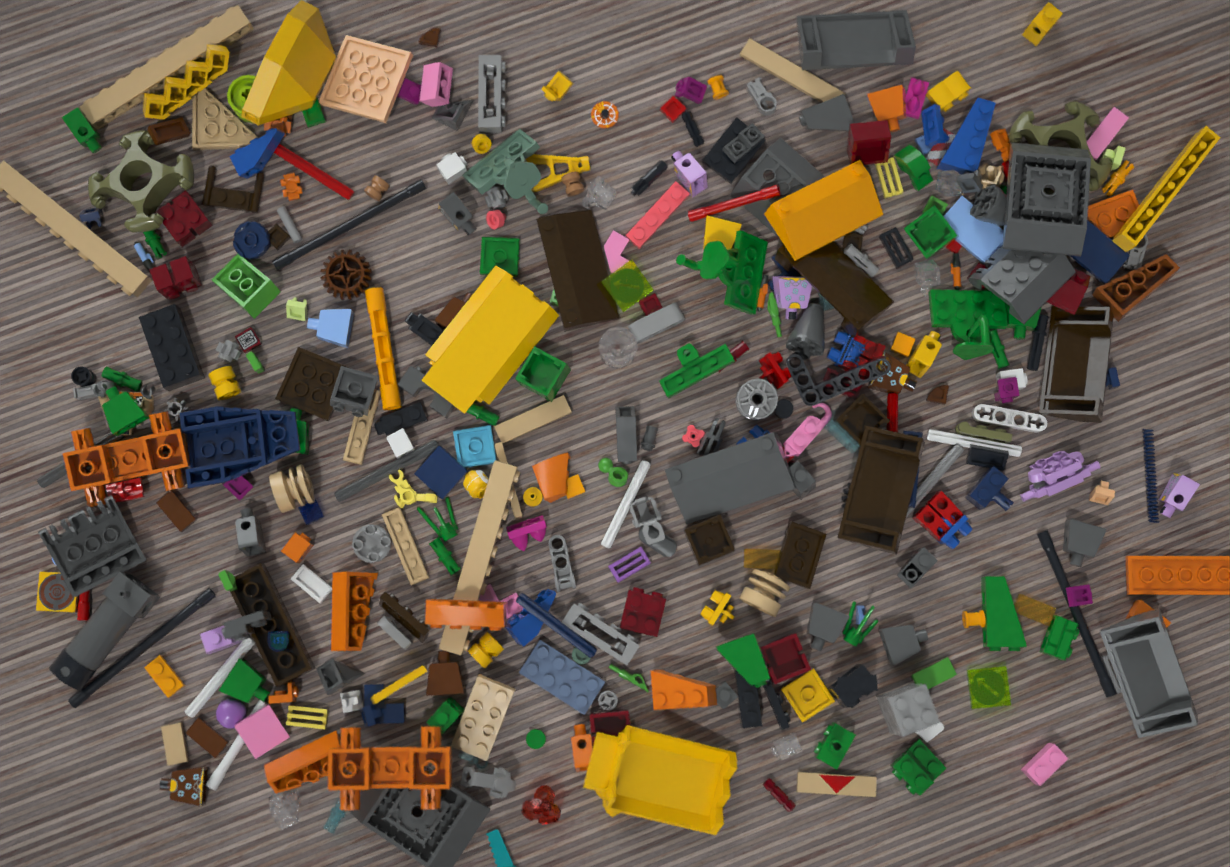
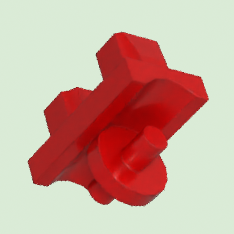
M769 352L759 360L762 365L760 369L763 372L759 378L767 379L769 383L774 384L776 389H779L792 376L788 368L782 370L778 365L783 361L780 353L771 354Z
M141 478L105 485L108 496L112 495L116 503L144 497Z

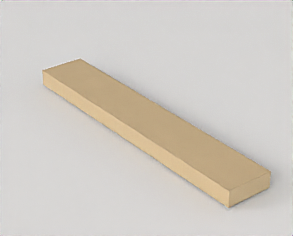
M750 38L740 53L741 57L821 103L846 94Z

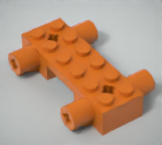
M168 411L149 415L153 434L95 446L91 428L71 431L75 451L63 453L71 491L84 489L87 505L94 507L98 506L97 502L100 500L103 504H106L104 500L106 498L104 484L162 472L166 491L185 487L181 468L190 466L185 433L181 432V428L172 430ZM165 446L170 448L169 456L163 454V450L166 449ZM89 464L92 465L91 472L86 470V466Z
M441 726L421 727V747H361V727L341 728V748L328 749V790H340V810H360V790L372 788L421 789V809H440L441 789H450L452 787V746H441ZM430 762L433 763V765H435L436 768L432 771V773L429 772V769H426V766H428ZM350 764L354 766V771L351 774L349 770H346V767Z

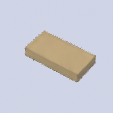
M177 723L162 726L167 765L189 762L183 724Z

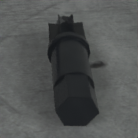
M662 160L655 164L631 187L633 190L631 194L633 196L641 195L668 169L667 164Z

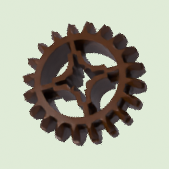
M344 249L341 250V255L334 252L335 257L333 259L331 256L327 257L330 261L329 263L323 262V265L327 268L321 269V273L325 274L320 277L322 281H325L323 287L328 288L327 292L329 294L333 293L334 298L340 295V299L344 300L347 295L348 299L352 300L353 294L356 298H359L358 292L361 291L364 294L365 290L363 287H370L366 281H372V277L369 276L372 273V270L368 268L370 266L369 262H365L366 258L364 256L360 257L359 252H355L353 255L351 249L348 250L347 254ZM347 261L358 264L361 269L349 268ZM341 263L340 269L333 273L335 267ZM346 269L350 274L348 275L349 277L347 278V281L343 276L345 275L344 273L346 272ZM361 276L357 284L352 287L353 280ZM332 280L344 282L345 289L335 286Z

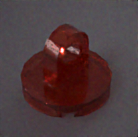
M548 785L540 786L535 791L533 799L523 802L521 810L523 816L530 821L537 819L540 824L556 823L560 819L561 809L554 804V790ZM548 792L547 796L544 799H541L542 795Z

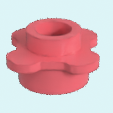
M689 425L687 427L688 431L682 436V440L692 444L693 447H698L700 445L699 441L705 433L703 430L696 429L694 425Z

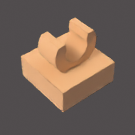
M1101 480L1100 485H1097L1090 493L1089 501L1108 505L1115 497V490L1108 489L1109 482Z

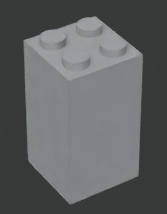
M911 683L876 696L890 734L904 737L940 723L926 684Z

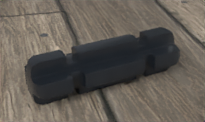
M690 111L683 113L682 119L686 123L685 126L690 137L693 138L695 147L703 145L704 139L702 135L700 136V130L695 120H693L692 113Z

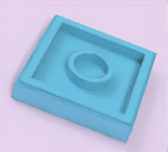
M491 425L453 431L457 461L465 468L494 463L496 454Z

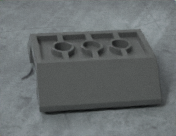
M780 138L767 148L741 177L730 195L733 198H737L778 184L781 192L780 196L760 200L743 207L779 238L764 215L769 206L825 176ZM766 171L774 173V178L771 181H766L763 178Z

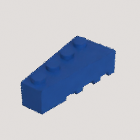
M981 98L976 99L936 169L956 175H963L968 171L969 173H974L975 170H978L996 102Z

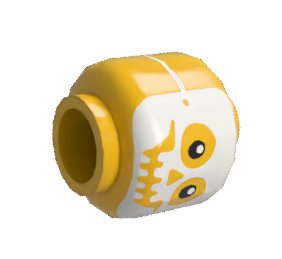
M472 470L465 475L463 486L471 497L482 499L489 478L481 470Z

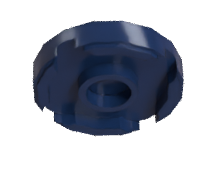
M251 221L244 222L234 232L233 246L240 256L247 259H258L268 251L270 234L262 224Z

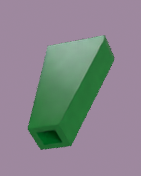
M1005 576L981 577L982 610L986 620L985 627H982L983 647H989V651H1001V647H1008V651H1020V647H1026V641Z

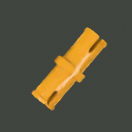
M1125 160L1119 169L1112 173L1111 179L1101 189L1102 192L1105 193L1110 188L1106 195L1112 196L1118 186L1125 182L1126 176L1134 169V165L1131 163L1126 169L1130 162Z

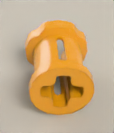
M723 75L714 76L707 81L708 85H711L712 97L715 100L724 98L729 94L723 83Z
M979 610V612L973 613L963 611L962 622L964 628L969 626L985 627L984 611Z

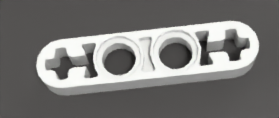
M986 404L977 405L972 410L973 419L980 423L1039 433L1047 427L1046 418L1040 414ZM983 409L984 413L989 414L991 410H993L991 413V420H989L990 416L984 415L982 416V418H980V414H977V411ZM997 412L1004 413L1005 420L1003 422L996 420L995 414ZM1016 415L1023 417L1024 422L1022 425H1017L1014 422ZM1039 419V423H1042V426L1036 428V424H1028V421L1035 422Z

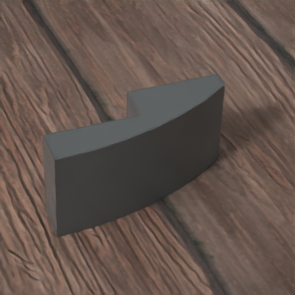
M752 123L742 130L735 139L725 145L722 150L736 163L760 143L765 136Z

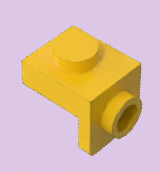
M558 71L548 85L543 86L541 90L545 92L544 96L550 101H561L574 83L561 71Z

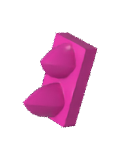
M915 78L910 79L906 92V116L919 119L929 85L928 82Z
M543 515L506 527L509 539L522 551H525L527 547L528 533L535 540L542 542L547 528Z

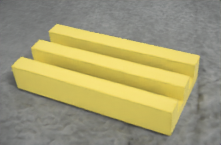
M894 157L888 159L887 163L875 164L884 199L903 194ZM888 164H890L897 191H895ZM882 165L885 169L891 193H888L887 186L881 169Z
M288 705L286 725L326 729L328 709ZM293 710L324 714L323 717L293 714ZM292 718L317 720L323 722L322 725L303 722H293Z

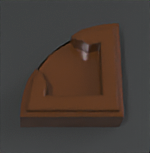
M432 28L420 37L419 44L437 48L441 28Z
M941 385L933 389L928 394L926 401L945 405L949 385Z

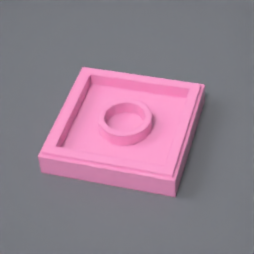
M269 704L234 725L255 759L290 738Z

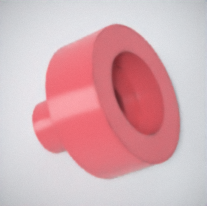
M498 209L489 211L486 215L487 224L491 229L501 228L506 220V215Z

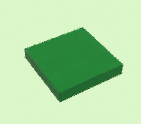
M482 237L480 275H489L492 269L498 266L513 277H518L520 239Z

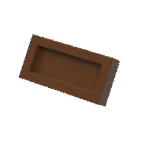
M182 117L150 125L147 128L155 145L187 138L191 134Z
M172 490L156 502L180 532L185 531L197 520Z
M200 717L197 718L186 732L190 738L214 758H217L230 743Z

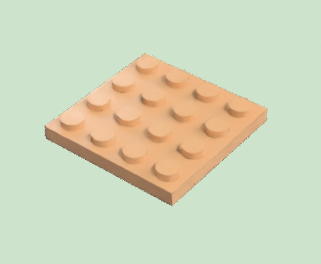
M345 35L319 103L322 106L387 123L413 54L409 51Z

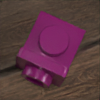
M688 76L679 80L676 84L675 97L683 96L700 104L702 103L707 85Z
M243 476L222 483L239 501L253 488V485Z
M1090 584L1066 588L1069 607L1093 604Z

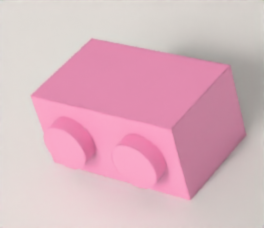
M441 62L424 65L420 102L431 107L449 104L453 68Z
M1048 743L1021 771L1035 785L1041 786L1068 758L1055 744Z

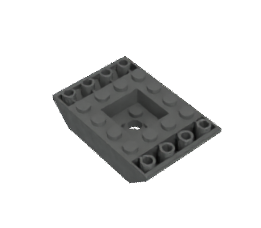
M1010 143L1002 249L1072 256L1082 255L1087 230L1091 157L1088 150ZM1051 188L1054 194L1047 195L1044 189Z
M394 743L391 745V747H398ZM426 766V769H429V772L432 773L433 770ZM452 783L450 789H441V808L423 809L421 817H416L412 813L414 806L421 807V789L372 788L361 790L360 810L348 811L367 828L425 867H453L491 809Z

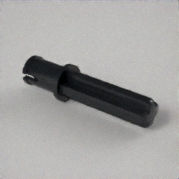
M1042 314L1039 315L1037 326L1032 331L1033 339L1027 369L1030 371H1037L1039 368L1044 338L1047 336L1046 329L1049 316Z

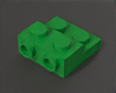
M917 739L890 765L894 769L892 771L893 775L898 780L903 779L907 783L906 789L912 795L917 794L919 796L947 769L920 739Z

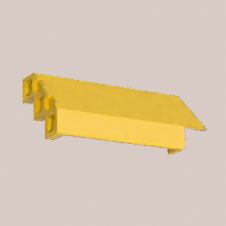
M498 266L492 269L425 354L430 359L429 364L432 367L423 377L422 381L464 414L475 400L479 403L484 401L488 405L491 404L531 353L534 346L538 344L560 316L549 304L541 301L530 289L523 284H519L512 278V275Z
M626 725L618 737L600 732L596 733L583 788L603 792V800H605V809L716 835L724 824L723 806L731 796L729 780L738 768L736 752Z

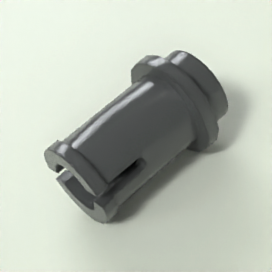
M646 426L643 442H640V445H642L641 449L652 451L655 448L654 442L658 428Z

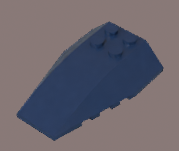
M216 406L180 413L181 432L187 435L190 469H186L188 489L229 482L300 451L296 412Z

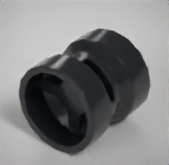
M79 366L72 371L71 379L80 387L95 384L96 376L88 368Z

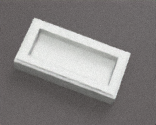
M305 564L291 578L293 582L320 604L332 591V587Z

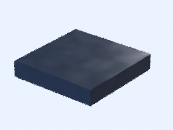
M439 445L414 474L443 500L467 474L468 470Z

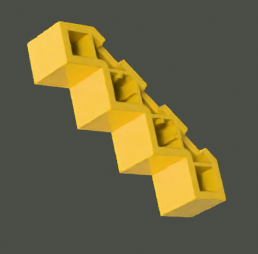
M207 44L205 62L186 60L184 79L165 77L163 95L144 93V117L166 119L175 109L180 108L197 92H201L210 85L215 78L224 74L228 70L229 51L227 47Z

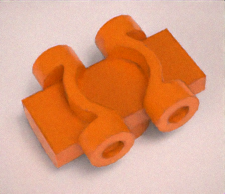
M283 117L280 120L265 123L264 130L277 128L284 131L285 135L283 137H286V133H291L292 122H288L287 118Z
M295 173L283 175L284 179H280L281 186H286V189L282 190L283 196L288 197L289 201L300 199L299 194H302L303 191L302 187L297 185V183H301L299 175L295 176Z

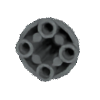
M989 185L976 192V199L970 210V215L980 221L1004 226L1006 194L996 185Z
M814 303L808 305L788 337L787 349L801 352L806 359H809L810 356L823 355L825 334L822 306Z

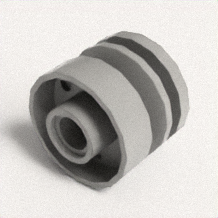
M753 379L747 381L739 388L736 393L735 403L737 410L743 417L748 420L757 421L773 413L777 406L778 396L771 383L763 379ZM753 395L759 396L761 400L759 405L753 403Z

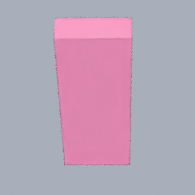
M1115 107L1112 108L1087 140L1094 161L1097 160L1129 119V117Z

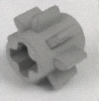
M500 187L487 191L488 196L485 197L488 208L492 206L494 210L505 207L507 205L506 201L509 200L506 190L501 191Z
M225 340L224 343L219 342L216 351L219 352L218 357L229 363L232 362V359L238 360L241 354L237 350L239 345L229 340Z
M174 398V402H166L168 408L164 410V412L168 411L170 414V420L175 417L178 423H180V413L190 411L189 408L185 407L186 401L182 400L179 403L177 398ZM177 407H179L180 410L177 411V414L174 413V410H177Z

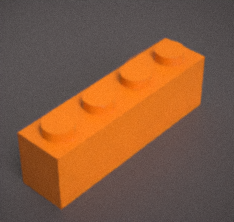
M332 573L331 651L362 650L366 631L365 620L370 613L368 606L370 597H373L374 594L373 583L374 580H377L378 573Z
M427 599L425 624H430V628H442V625H450L451 629H462V626H470L471 630H481L482 627H489V630L501 631V627L506 626L507 602Z
M337 731L329 733L265 764L264 769L267 782L277 794L301 787L304 782L315 783L320 781L319 778L328 776V749L341 748V737ZM350 764L346 767V770L352 772L354 771V766Z

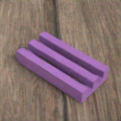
M639 547L608 567L619 583L651 564L643 548ZM637 553H641L640 557L615 571L614 567ZM642 559L646 561L623 576H618L619 573Z

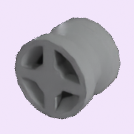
M607 690L599 695L598 703L602 709L612 710L617 705L618 700L614 692Z

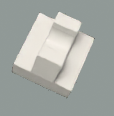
M361 690L340 693L343 713L357 711L363 707Z

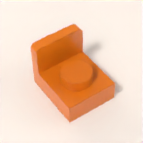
M288 682V694H286V691H275L274 696H268L269 704L296 702V698L299 697L298 686H295V682Z

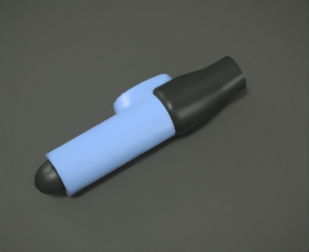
M135 241L134 248L141 258L143 265L150 273L149 269L154 268V262L150 254H146L141 243Z

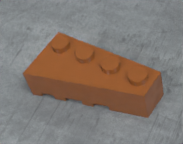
M1166 254L1145 264L1141 268L1132 270L1120 278L1097 287L1092 295L1103 307H1110L1114 318L1119 322L1171 279L1180 267Z

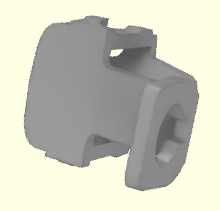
M645 496L631 503L629 509L634 519L632 520L633 525L637 529L643 527V535L647 544L651 545L664 540L663 528L658 522L662 520L661 513L657 510L655 500L652 497ZM651 500L655 512L654 515L650 514L646 501ZM634 505H637L640 514L639 520H637V517L635 515L633 509ZM650 525L659 530V536L655 539L648 536Z
M465 766L463 768L461 785L466 788H471L472 786L490 788V796L503 798L507 797L508 792L515 790L516 781L512 780L511 773L502 767H494L493 774L475 772L473 767ZM469 772L471 779L467 782L466 777Z

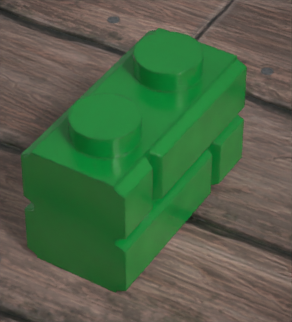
M1057 615L1052 616L1039 652L1065 661L1072 654L1073 648L1070 647L1072 641L1078 637V623Z

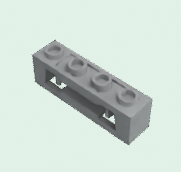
M479 55V133H502V127H505V116H502V109H505L506 103L505 97H502V91L506 90L505 79H502V73H506V63L502 62L501 55ZM487 79H494V108L496 117H494L493 109H487Z
M580 602L578 605L573 604L562 623L617 660L628 665L640 646L637 644L638 640L630 634L627 637L620 633L622 629L614 624L608 626L604 623L605 618L597 613L594 616L587 612L589 608ZM582 614L590 619V623L615 639L618 637L626 642V646L617 642L614 647L623 653L622 656L610 649L612 646L589 631L580 630L573 623L575 622L584 627L587 621L579 617Z

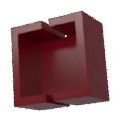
M887 120L849 125L847 153L850 164L858 160L863 165L888 162L891 133Z
M187 191L172 200L174 202L172 205L168 202L155 212L164 218V226L181 247H184L196 238L190 231L191 228L198 235H201L213 226Z
M186 256L169 262L173 271L171 273L166 263L149 269L156 290L166 299L178 298L183 291L190 293L203 286L195 264Z
M796 633L759 647L765 664H769L767 671L774 685L811 670L805 653L798 655L797 651H801L803 648Z
M629 710L589 714L591 733L595 732L596 734L600 732L618 737L626 725L630 726ZM592 735V745H594L596 735Z

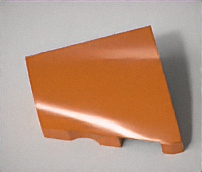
M569 453L551 457L532 466L543 498L549 503L567 495L568 486L566 482L569 478V471L567 470L568 459H570Z

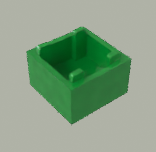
M935 205L904 228L926 259H930L959 237Z
M534 346L515 380L521 386L552 402L571 369L567 363Z

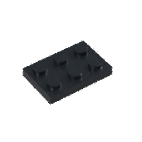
M737 117L702 160V163L730 184L734 182L766 141V139H763L739 161L734 163L722 149L735 139L742 130L748 127Z

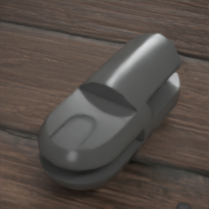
M715 418L709 433L705 432L696 454H701L707 438L710 441L704 456L710 453L714 441L717 444L713 453L719 450L723 441L720 436L726 422L722 420L715 436L713 433L719 421V418Z
M649 526L648 536L652 539L657 538L659 530ZM643 527L639 530V539L662 556L671 557L676 552V542L667 535H665L664 540L648 545L643 535Z

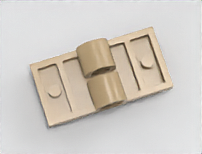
M479 674L451 746L487 761L506 716L515 688Z

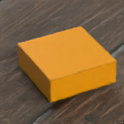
M897 332L890 350L908 357L915 338Z
M578 474L567 479V499L585 493Z

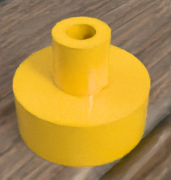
M478 134L473 138L471 145L478 154H484L490 150L492 142L487 135Z
M531 487L524 492L523 499L528 506L536 507L541 504L543 496L538 488Z

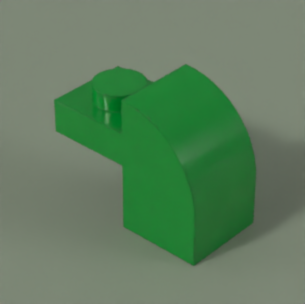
M908 145L894 155L900 170L909 175L915 190L919 191L933 181L929 172L931 167L918 149Z

